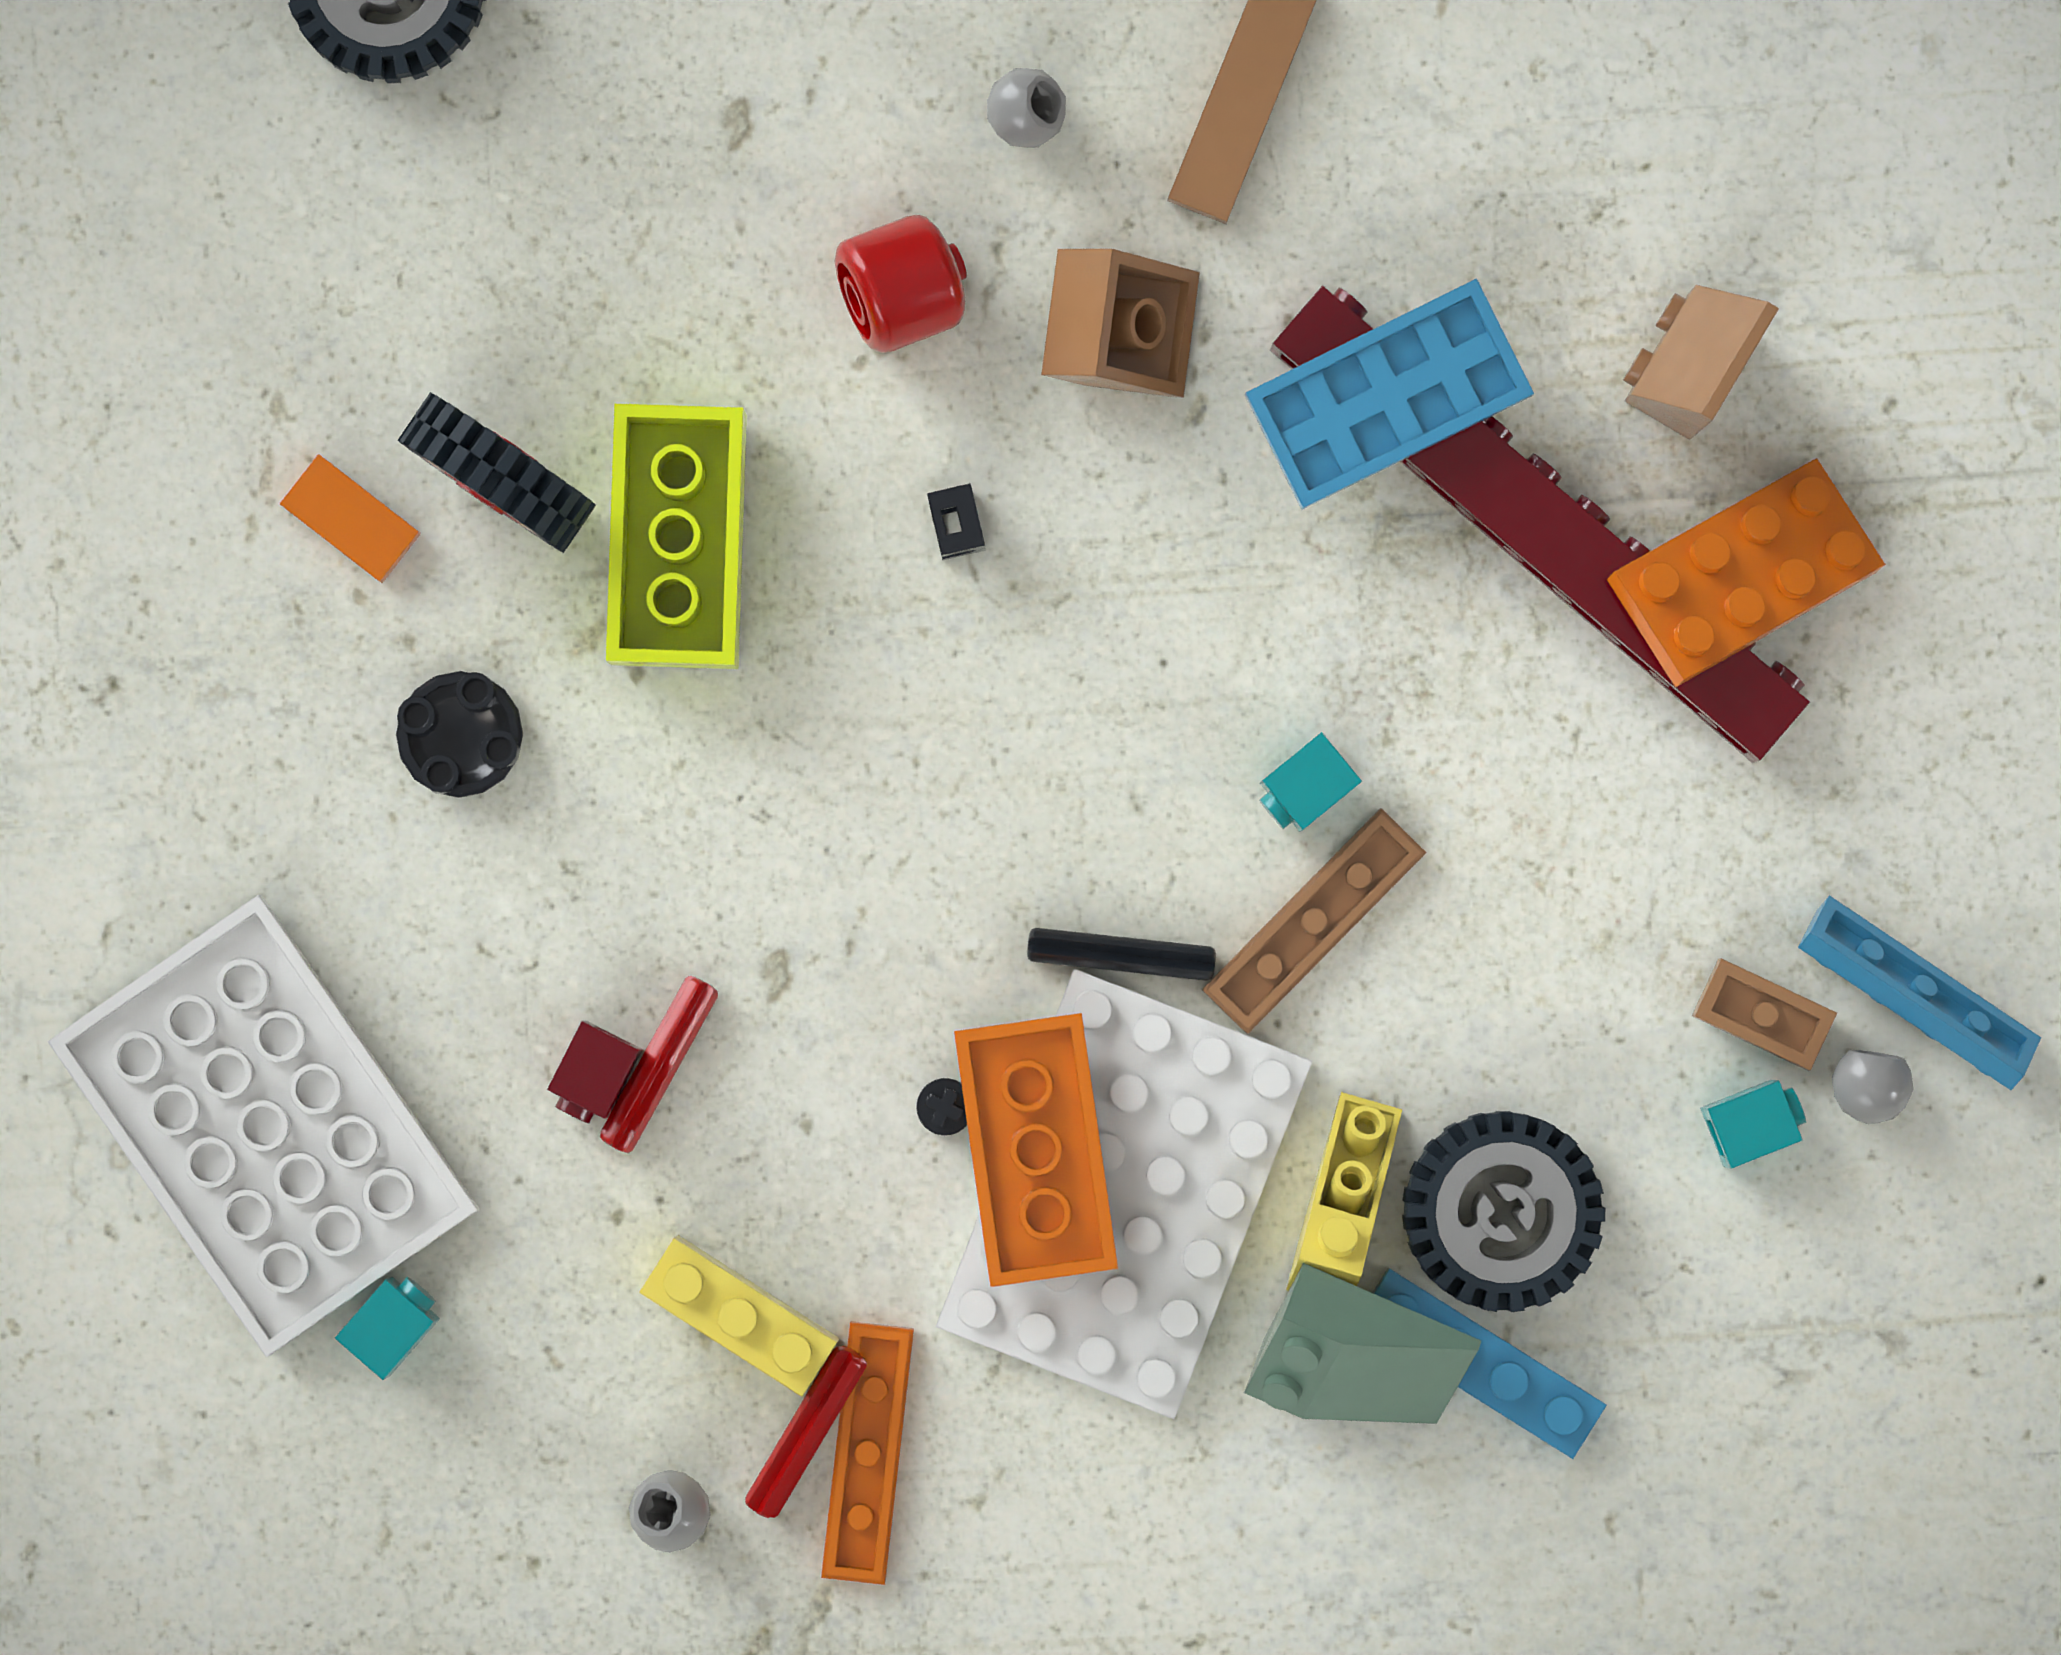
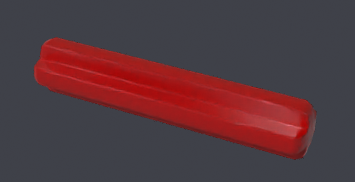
M694 976L685 978L600 1131V1138L606 1144L621 1152L630 1153L633 1151L718 998V991L712 985Z
M837 1346L830 1353L745 1497L746 1505L757 1514L765 1518H775L778 1516L867 1367V1361L855 1350L846 1346Z

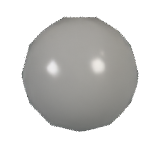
M1015 68L993 84L987 100V119L996 134L1010 146L1025 148L1041 146L1060 132L1066 114V96L1052 77L1043 70Z
M1849 1050L1840 1059L1832 1075L1834 1097L1842 1111L1865 1124H1876L1894 1119L1906 1107L1914 1090L1911 1070L1905 1058L1884 1053Z
M673 1470L650 1475L635 1489L629 1505L631 1526L639 1538L653 1549L669 1553L690 1547L704 1535L711 1516L709 1497L700 1484L686 1473Z

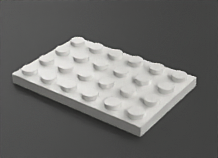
M257 895L47 1041L266 1357L272 1355L479 1210L474 1200L262 895Z
M1074 969L1056 1016L1082 1013L1118 1269L990 1287L979 1213L936 1327L1175 1419L1312 1060Z

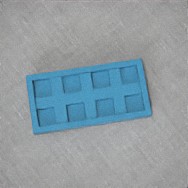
M1477 278L1245 393V397L1301 510L1534 395Z

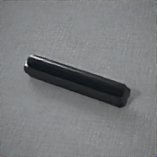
M1044 928L1031 929L1027 947V957L1032 962L1205 981L1212 979L1216 962V952L1211 946Z

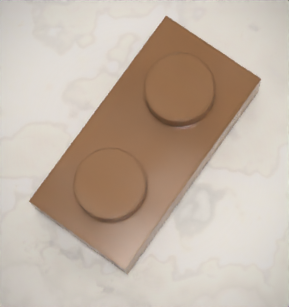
M1719 958L1692 1017L1798 1067L1811 1071L1837 1012Z

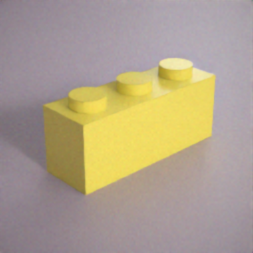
M680 1235L673 1238L639 1292L801 1397L839 1340V1337Z

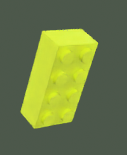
M614 403L606 661L610 665L713 669L739 668L747 415L744 408Z

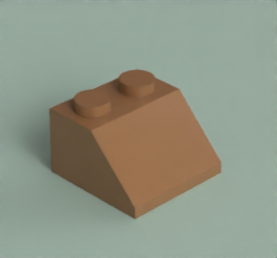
M1058 249L1041 375L1084 386L1184 398L1200 272L1116 249Z

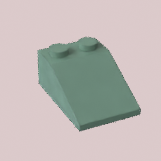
M1303 1263L1263 1340L1244 1393L1267 1403L1275 1409L1284 1410L1302 1419L1437 1424L1477 1354L1481 1340Z

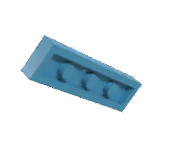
M1830 895L1817 909L1798 948L1816 959L1822 966L1831 969L1868 994L1874 1001L1883 1004L1919 1028L1931 1039L1938 1041L1974 1065L1983 1074L1990 1076L2009 1090H2012L2024 1077L2041 1037Z
M1387 1268L1372 1293L1481 1340L1479 1350L1458 1387L1574 1459L1607 1405L1395 1271Z

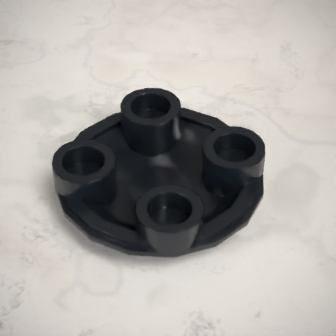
M457 671L437 675L415 689L412 695L403 701L398 709L396 738L400 759L414 780L436 794L462 798L484 793L504 780L519 758L523 738L519 710L506 690L482 673Z

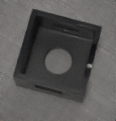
M971 483L927 493L942 561L986 550ZM957 512L961 531L946 535L942 515Z

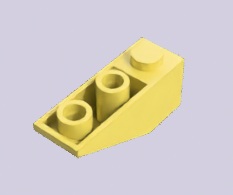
M1340 1093L1299 1236L1286 1288L1287 1291L1291 1288L1303 1263L1355 1286L1358 1285L1362 1276L1402 1109L1347 1093Z

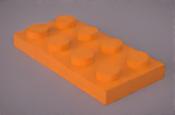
M1816 458L1614 571L1607 581L1676 688L1872 576L1886 564Z
M1082 1013L954 1031L990 1287L1118 1269Z

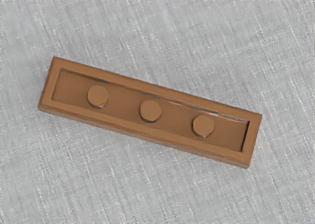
M1317 0L1247 1L1168 196V202L1227 224Z
M1380 808L1205 985L1202 991L1246 1034H1249L1427 852Z

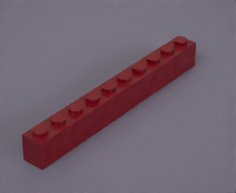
M1322 285L1272 343L1270 351L1289 368L1294 369L1373 330L1363 320L1368 311L1359 301L1342 288H1338L1332 294ZM1493 416L1400 461L1750 762L1760 761L1810 703L1808 699L1799 693L1805 684L1791 670L1778 661H1775L1769 667L1751 652L1756 642L1675 688L1607 581L1614 571L1645 555L1650 550L1631 536L1625 542L1621 541L1605 527L1610 518L1598 505L1584 495H1581L1576 501L1573 500L1556 485L1561 480V475L1538 455L1533 453L1528 459H1525L1511 447L1508 442L1513 438L1512 433Z

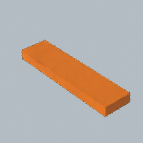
M850 1322L847 1347L859 1353L867 1361V1367L840 1411L821 1578L885 1585L914 1328Z

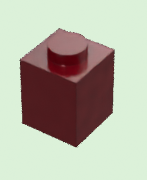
M581 1021L547 1088L548 1091L560 1096L555 1107L588 1124L594 1114L603 1119L608 1118L643 1049L588 1021Z

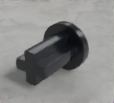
M940 1078L930 1082L922 1089L917 1099L916 1109L920 1122L927 1130L937 1135L947 1136L956 1134L967 1126L961 1082L950 1078Z

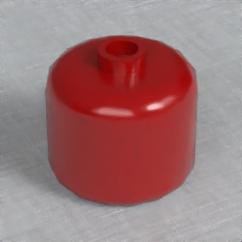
M922 215L906 216L848 238L837 247L834 262L844 302L863 341L874 351L880 353L895 351L952 329L963 318L965 294L962 280L967 278L963 258L954 243L947 244L939 228L927 217Z

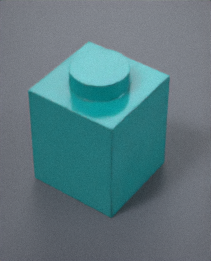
M1321 732L1260 782L1267 794L1259 799V801L1282 829L1293 823L1298 831L1301 832L1359 785L1362 780Z
M1779 1080L1766 1081L1700 1107L1722 1165L1726 1168H1735L1803 1141L1798 1126L1806 1123L1803 1108L1794 1089L1791 1087L1783 1090Z
M390 1277L384 1280L337 1334L335 1339L379 1378L384 1380L392 1375L439 1321L440 1318L430 1310L436 1301L411 1278L406 1277L400 1284L395 1278Z

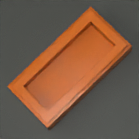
M320 454L315 457L280 502L281 506L381 583L385 581L421 534Z

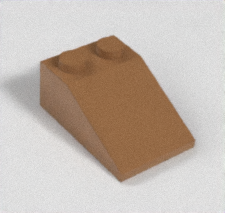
M1695 285L1686 298L1675 293L1655 325L1665 331L1656 349L1651 353L1642 348L1623 381L1633 386L1625 402L1685 438L1692 439L1713 421L1779 308L1768 301L1700 285Z

